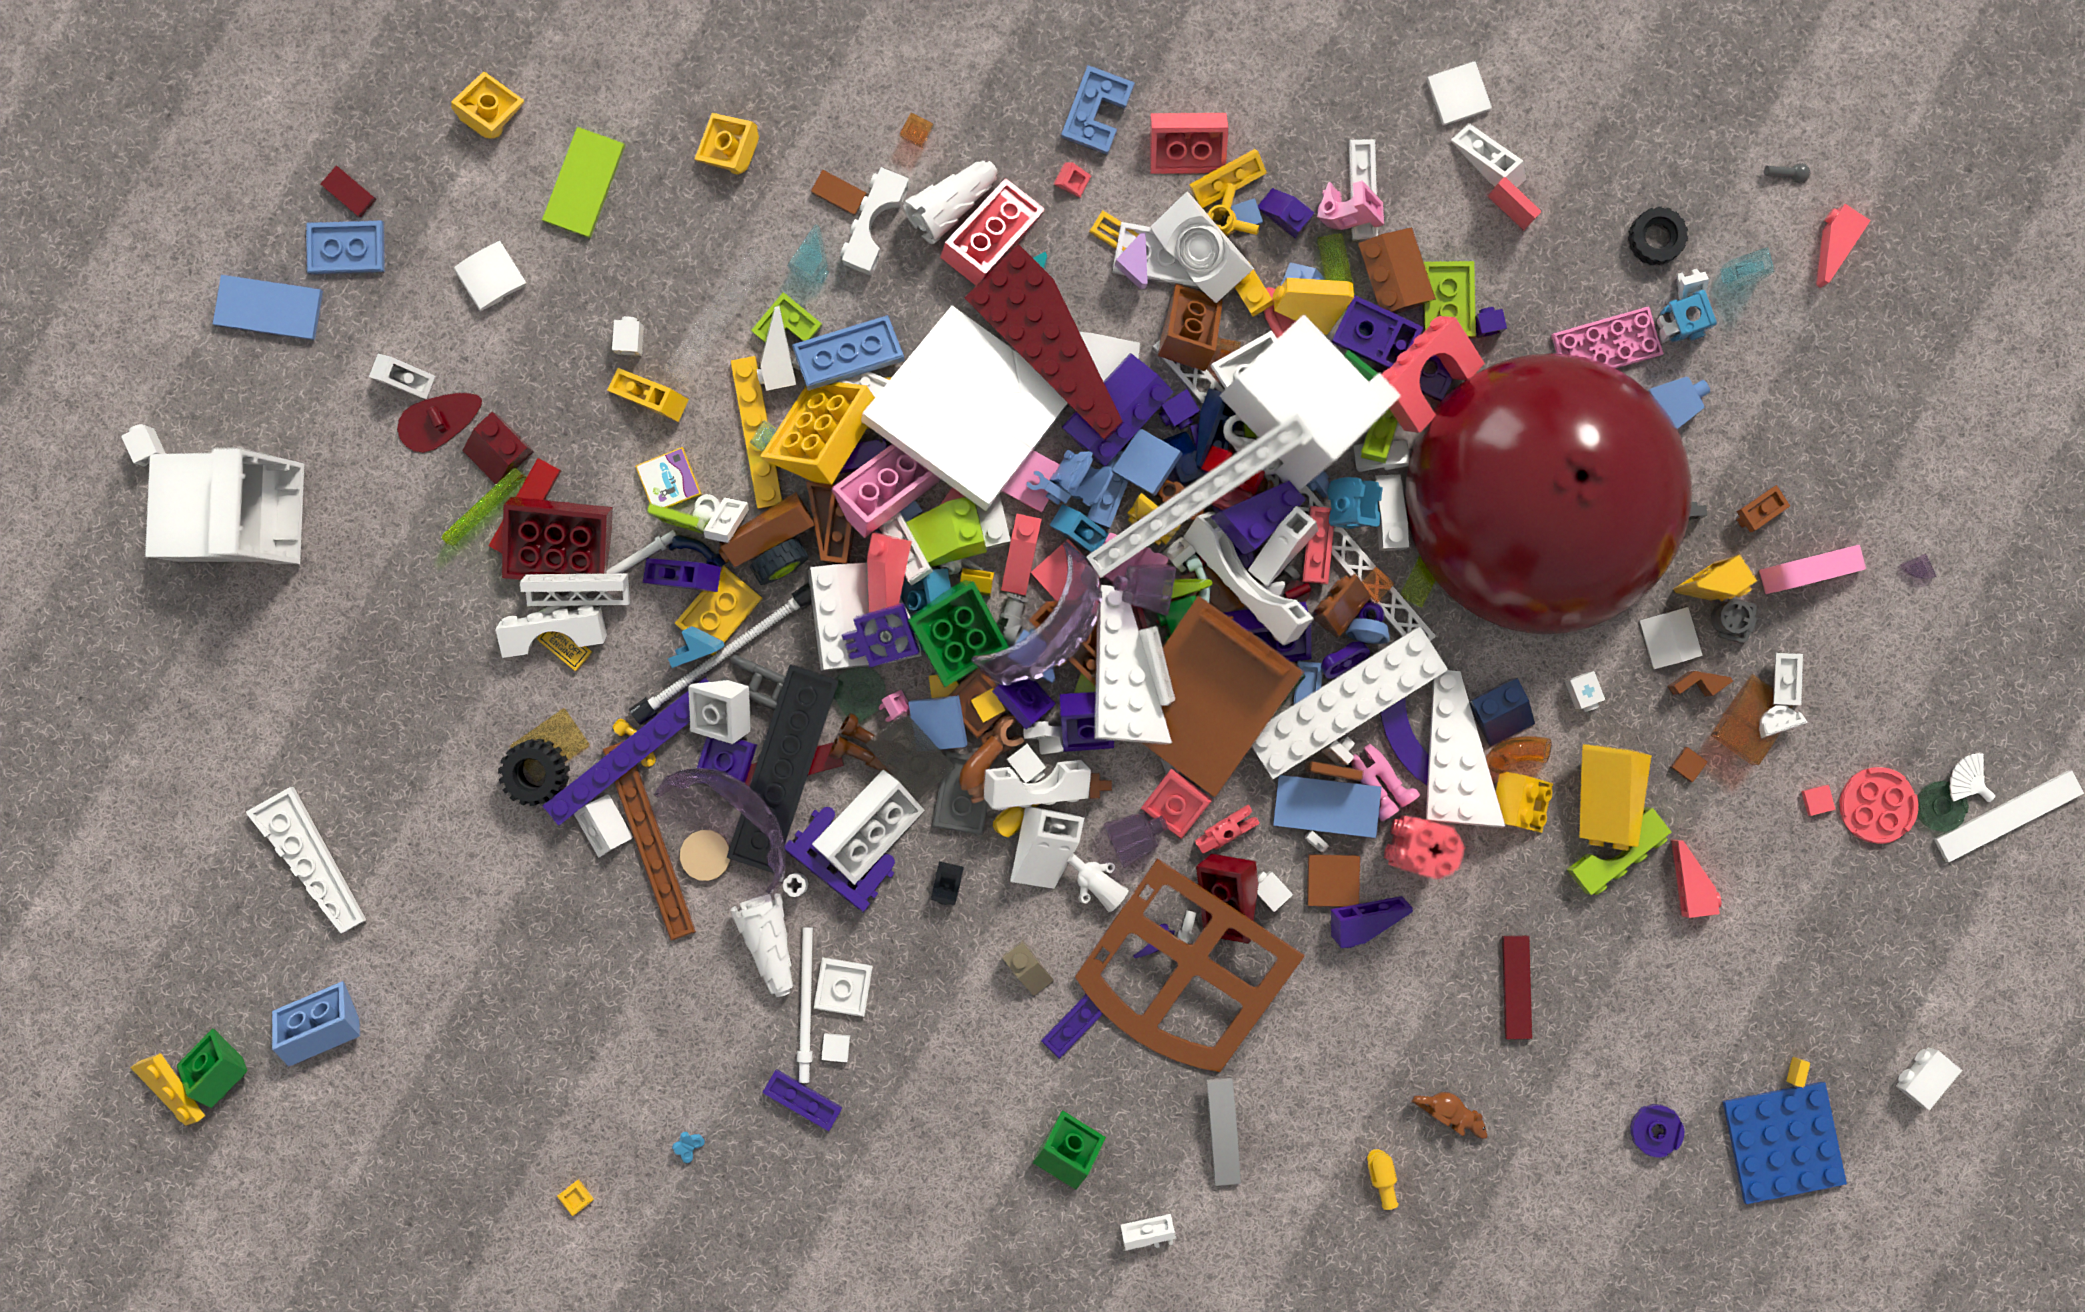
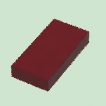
M337 165L320 183L360 218L377 200Z

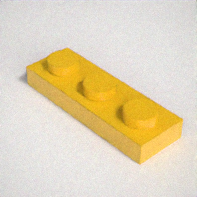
M1253 149L1190 183L1189 187L1195 201L1204 208L1224 197L1227 184L1236 185L1237 190L1267 174L1259 152Z

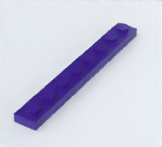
M705 677L699 683H706L709 681ZM689 691L543 805L544 809L558 826L690 722Z

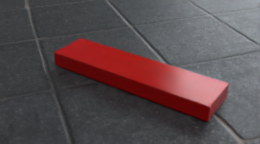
M537 458L516 497L545 500L561 470ZM503 520L488 545L502 553Z

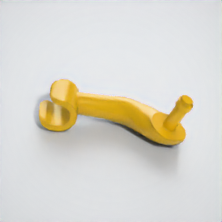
M618 719L612 727L614 732L621 737L625 733L631 736L638 731L624 719ZM651 752L641 760L643 766L650 767L655 763L654 752Z

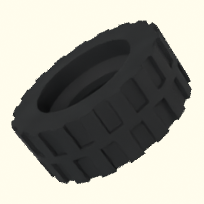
M1668 207L1648 209L1634 220L1633 225L1629 229V248L1633 251V255L1636 258L1638 257L1641 262L1649 263V265L1653 266L1655 264L1664 265L1672 261L1684 250L1685 243L1688 241V227L1685 225V220L1679 216L1678 212H1674ZM1655 224L1666 227L1670 234L1669 243L1660 249L1651 247L1645 237L1647 229Z

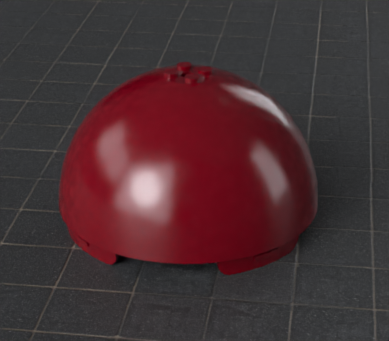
M1569 354L1526 355L1505 360L1476 373L1454 388L1433 410L1436 415L1419 433L1409 460L1406 476V510L1414 543L1425 566L1436 582L1461 606L1478 617L1507 629L1533 634L1569 633L1598 625L1623 613L1652 590L1665 574L1677 555L1689 522L1692 499L1690 466L1682 439L1672 419L1651 393L1634 379L1609 365L1586 357ZM1577 469H1582L1587 473V481L1584 484L1578 483L1574 478V473Z

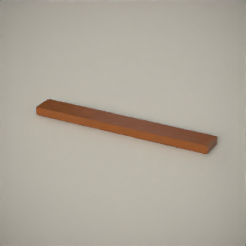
M623 742L604 748V755L609 754ZM635 765L614 783L670 940L672 941L694 933L696 930L638 767Z

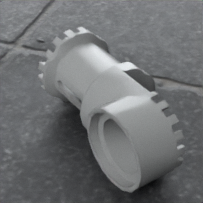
M1007 593L1008 601L1004 613H1001L1000 617L1008 620L1004 628L1005 631H1003L1005 633L1003 637L1007 645L1014 647L1022 631V619L1020 617L1024 605L1028 604L1029 599Z

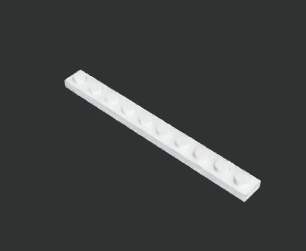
M1300 411L1093 551L1086 556L1100 578L1313 435V430Z

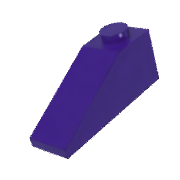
M646 558L643 583L718 592L721 567L700 562Z
M1403 896L1331 909V937L1340 948H1353L1355 945L1365 944L1411 914L1413 907Z

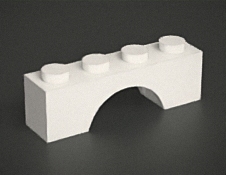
M882 167L878 174L874 173L869 185L872 188L868 197L865 196L860 205V211H862L859 220H854L850 230L852 234L850 242H845L840 254L843 257L842 261L845 266L869 276L873 275L881 256L880 248L871 238L872 223L884 210L901 208L910 187L909 178Z
M593 605L581 606L578 610L573 611L558 609L553 611L552 614L545 615L542 612H535L524 618L508 616L503 618L495 629L502 658L528 654L534 638L545 632L555 631L569 636L578 647L603 644L607 636L601 607L593 608Z
M1082 760L1057 762L1055 769L1047 778L1040 782L1029 784L1021 782L1010 767L985 770L984 799L992 809L1005 810L1013 806L1030 807L1032 804L1041 803L1052 805L1059 801L1077 802L1079 799L1089 798L1091 770Z

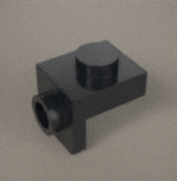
M939 861L930 899L942 905H955L964 867Z

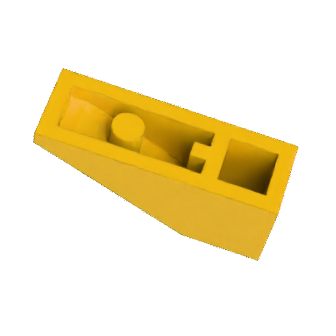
M617 368L607 391L677 422H679L689 401L688 398L671 388Z

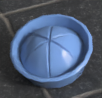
M1354 619L1345 632L1351 639L1368 644H1384L1390 641L1388 626L1376 620Z

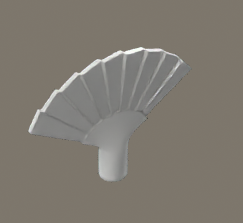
M1983 754L1968 755L1956 764L1950 777L1949 786L1952 801L1976 793L1987 802H1991L1995 798V794L1986 787L1984 782Z

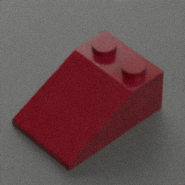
M1211 854L1196 866L1198 885L1254 921L1258 892L1256 861ZM1201 907L1204 929L1212 918V914ZM1228 928L1220 938L1246 944L1251 942L1249 938L1234 928Z

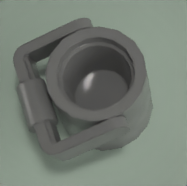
M1734 598L1728 599V602L1718 604L1711 613V623L1714 629L1719 632L1718 637L1742 644L1747 642L1750 633L1754 632L1757 622L1755 617L1757 606L1753 603ZM1744 632L1743 638L1731 636V634Z

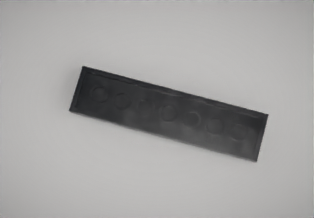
M794 664L789 665L727 858L774 874L777 872L784 851L783 847L786 845L839 683L838 679Z

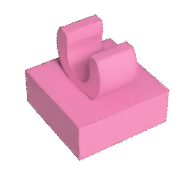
M902 690L882 699L883 703L879 706V710L886 708L890 714L885 719L886 722L892 720L895 722L910 714L908 700Z

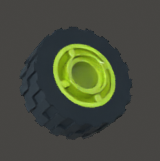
M791 539L759 556L752 562L750 569L759 584L766 585L796 570L808 560L809 556L799 539Z

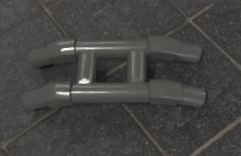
M733 654L730 658L731 664L754 673L749 684V699L775 710L786 676ZM725 677L721 679V681H725V680L732 681V680L727 679V678H725ZM763 678L777 683L771 698L757 692Z

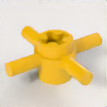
M1227 184L1222 204L1212 207L1209 213H1207L1214 223L1215 220L1221 221L1222 216L1227 217V224L1225 226L1217 225L1226 236L1232 234L1234 230L1258 235L1260 225L1236 219L1231 205L1237 186Z

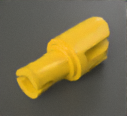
M1032 804L1030 807H1037L1039 804ZM1013 806L1003 810L993 821L994 830L1004 837L1014 835L1022 827L1025 807Z
M1373 1149L1367 1156L1372 1185L1379 1189L1384 1210L1397 1208L1399 1204L1393 1186L1397 1182V1176L1393 1160L1384 1151Z

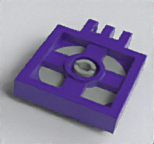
M904 603L859 615L853 619L856 630L841 635L843 640L852 638L854 640L845 644L846 650L857 648L856 651L848 654L850 659L866 656L869 666L873 667L916 655L920 652L913 629L908 622L909 618Z

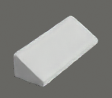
M1155 626L1139 630L1160 705H1169L1175 701V696L1158 628Z

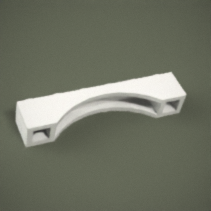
M1213 511L1198 515L1183 538L1204 559L1208 567L1217 573L1223 580V583L1239 597L1240 601L1254 613L1258 621L1267 627L1276 640L1285 645L1299 639L1314 618L1297 600L1275 595L1263 588L1251 577L1237 556L1232 541L1210 517L1215 514Z

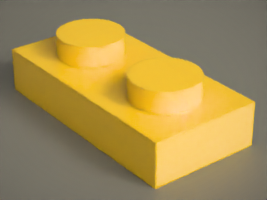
M1254 269L1235 286L1236 291L1252 317L1274 304L1273 299Z

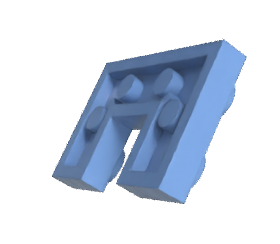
M1088 65L1063 128L1061 138L1108 155L1117 129L1094 121L1102 100L1126 109L1135 82Z

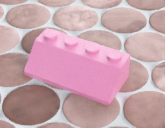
M891 444L834 486L832 491L847 521L865 538L936 485L940 478L898 447Z

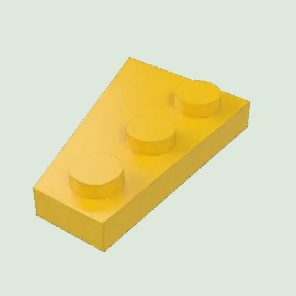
M161 1053L140 1060L130 1067L185 1126L196 1123L205 1116L197 1103L187 1097L182 1082Z

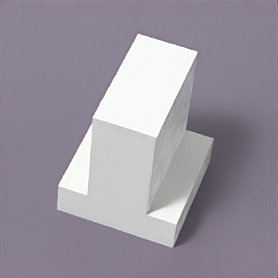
M1305 315L1237 376L1220 395L1225 403L1259 438L1300 411L1314 434L1280 456L1279 459L1283 464L1275 471L1284 482L1290 481L1298 491L1335 461L1401 396L1380 373L1368 382Z
M240 448L212 449V453L150 454L145 557L178 562L300 564L304 463Z

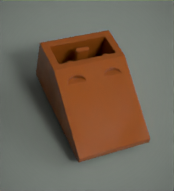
M1355 573L1349 577L1345 575L1340 580H1337L1329 590L1332 595L1324 600L1322 599L1313 611L1316 613L1313 620L1336 638L1342 635L1371 598L1364 584Z

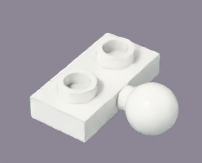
M724 498L715 512H712L711 508L706 505H700L694 509L693 516L708 523L704 529L705 538L729 543L749 510L748 502Z

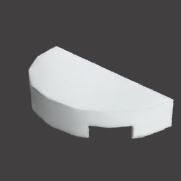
M1777 705L1766 711L1760 719L1759 731L1761 738L1802 726L1807 723V720L1802 713L1795 712L1793 709L1788 708L1787 705Z

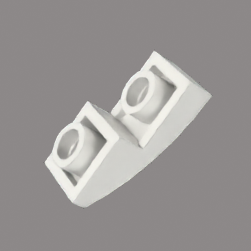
M1393 440L1386 464L1361 458L1364 444L1354 446L1356 469L1358 472L1382 467L1385 470H1391L1409 465L1410 455L1407 440Z

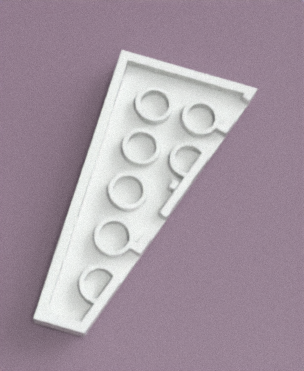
M1100 585L1098 587L1095 739L1168 745L1172 742L1126 588Z
M1447 670L1434 678L1432 682L1426 821L1504 828V820L1461 672Z

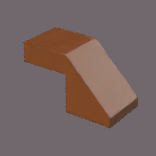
M1690 671L1667 687L1674 695L1681 694L1696 683L1706 697L1714 696L1732 683L1733 680L1728 676Z

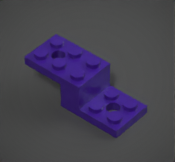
M1354 295V299L1347 307L1331 343L1374 362L1373 370L1382 374L1397 361L1401 353L1405 352L1413 344L1414 339L1421 334L1423 327ZM1368 323L1372 327V334L1369 336L1362 335L1359 332V325ZM1433 355L1427 361L1435 364L1436 371L1434 374H1427L1422 368L1420 389L1423 394L1441 402L1451 384L1452 377L1441 360L1436 355Z

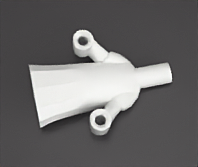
M1075 854L1068 858L1067 862L1078 871L1079 901L1081 903H1088L1090 901L1089 889L1108 912L1116 909L1124 900L1129 890L1102 872L1112 873L1115 865L1109 862L1105 864L1097 862L1084 863Z

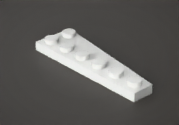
M289 787L246 811L249 818L264 837H267L274 845L275 851L289 864L290 870L295 876L300 878L306 886L308 893L318 902L319 907L340 933H345L366 921L364 914L294 787Z

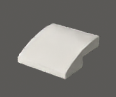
M500 241L478 251L454 267L456 274L479 311L503 300L504 296L526 286L524 278Z

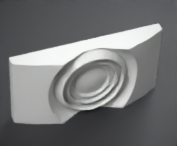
M1189 192L1180 197L1150 226L1166 251L1181 263L1193 282L1216 303L1254 269Z

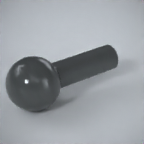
M1797 163L1792 167L1767 165L1764 168V175L1788 177L1796 183H1804L1810 177V168L1804 163Z

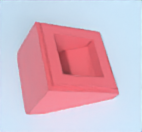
M1065 162L1054 185L1080 198L1091 175L1073 162Z

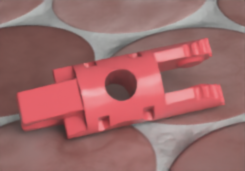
M1250 805L1242 807L1214 826L1204 831L1205 834L1195 840L1201 853L1204 854L1213 848L1217 850L1260 824L1256 817H1252L1237 825L1239 821L1248 817L1252 812Z

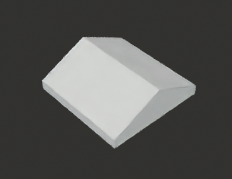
M1688 607L1639 621L1653 669L1703 656Z

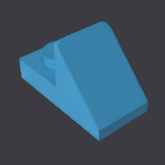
M691 626L682 631L687 645L675 649L676 654L668 658L673 668L714 653L725 645L722 640Z

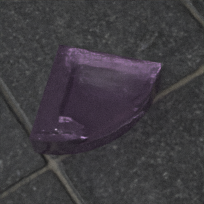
M1922 554L1900 564L1901 568L1913 577L1919 579L1937 577L1927 554Z

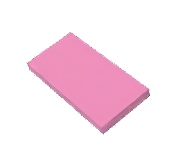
M1649 306L1551 335L1556 354L1586 357L1615 369L1663 355Z
M1033 450L1001 492L1042 513L1049 500L1046 497L1048 492L1044 489L1032 490L1027 487L1026 483L1029 482L1032 485L1039 484L1040 479L1034 474V471L1041 472L1050 481L1051 476L1057 471L1060 464Z

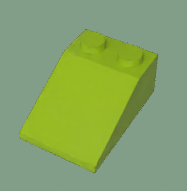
M967 497L947 501L906 522L930 567L987 552L975 503Z

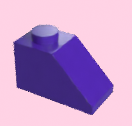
M1274 188L1268 192L1258 205L1259 211L1295 239L1310 222L1315 213L1296 197Z

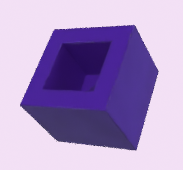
M1487 307L1479 310V314L1476 315L1477 338L1500 334L1507 329L1503 309L1495 310L1494 307Z

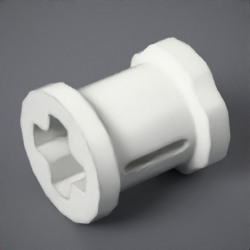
M793 873L784 880L783 889L791 897L800 896L808 889V879L802 873ZM795 878H797V882L802 883V887L798 888L797 891H795L794 887H790V883Z

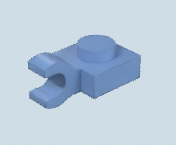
M1034 471V474L1039 477L1040 482L1037 485L1027 482L1028 488L1032 490L1044 489L1048 492L1046 497L1058 505L1061 501L1067 503L1071 494L1046 479L1041 472Z

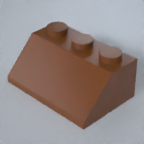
M1412 227L1384 233L1358 243L1379 307L1394 314H1399L1436 300Z

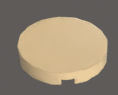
M700 830L692 833L684 840L680 849L682 867L689 876L697 880L709 881L715 879L727 870L731 859L727 858L730 846L722 834L713 830Z

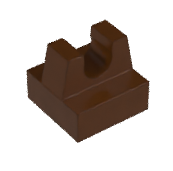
M1091 773L1088 799H1100V791H1112V780H1100V773Z

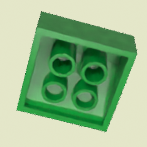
M964 580L943 592L908 619L943 687H947L1009 649L974 581Z

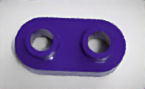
M1351 642L1342 650L1327 655L1322 661L1321 670L1327 678L1338 677L1367 659L1370 655V650L1364 642Z

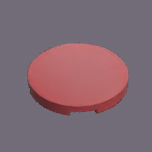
M1872 767L1859 771L1847 781L1841 792L1839 807L1842 820L1852 834L1866 842L1885 844L1900 838L1913 827L1918 815V798L1905 776L1889 768Z

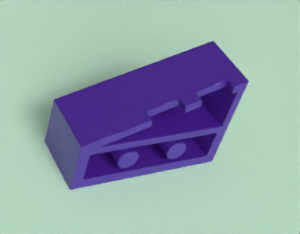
M1287 481L1210 517L1241 553L1246 554L1256 550L1277 529L1288 514L1296 506L1299 507L1306 499L1290 481Z

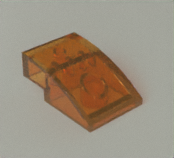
M1753 674L1750 675L1723 713L1724 717L1711 736L1749 764L1760 765L1780 733L1761 738L1759 731L1760 719L1766 711L1777 705L1773 704L1774 689ZM1787 705L1788 708H1793V705Z

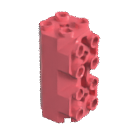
M1401 815L1399 820H1393L1390 833L1394 834L1392 843L1387 844L1384 851V858L1388 859V865L1436 879L1448 876L1459 868L1464 846L1452 827Z

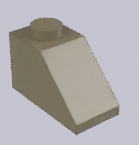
M1024 940L1003 954V960L1033 996L1054 981Z

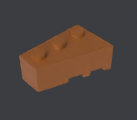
M806 481L821 561L828 564H850L854 527L847 521L832 491V488L836 485Z

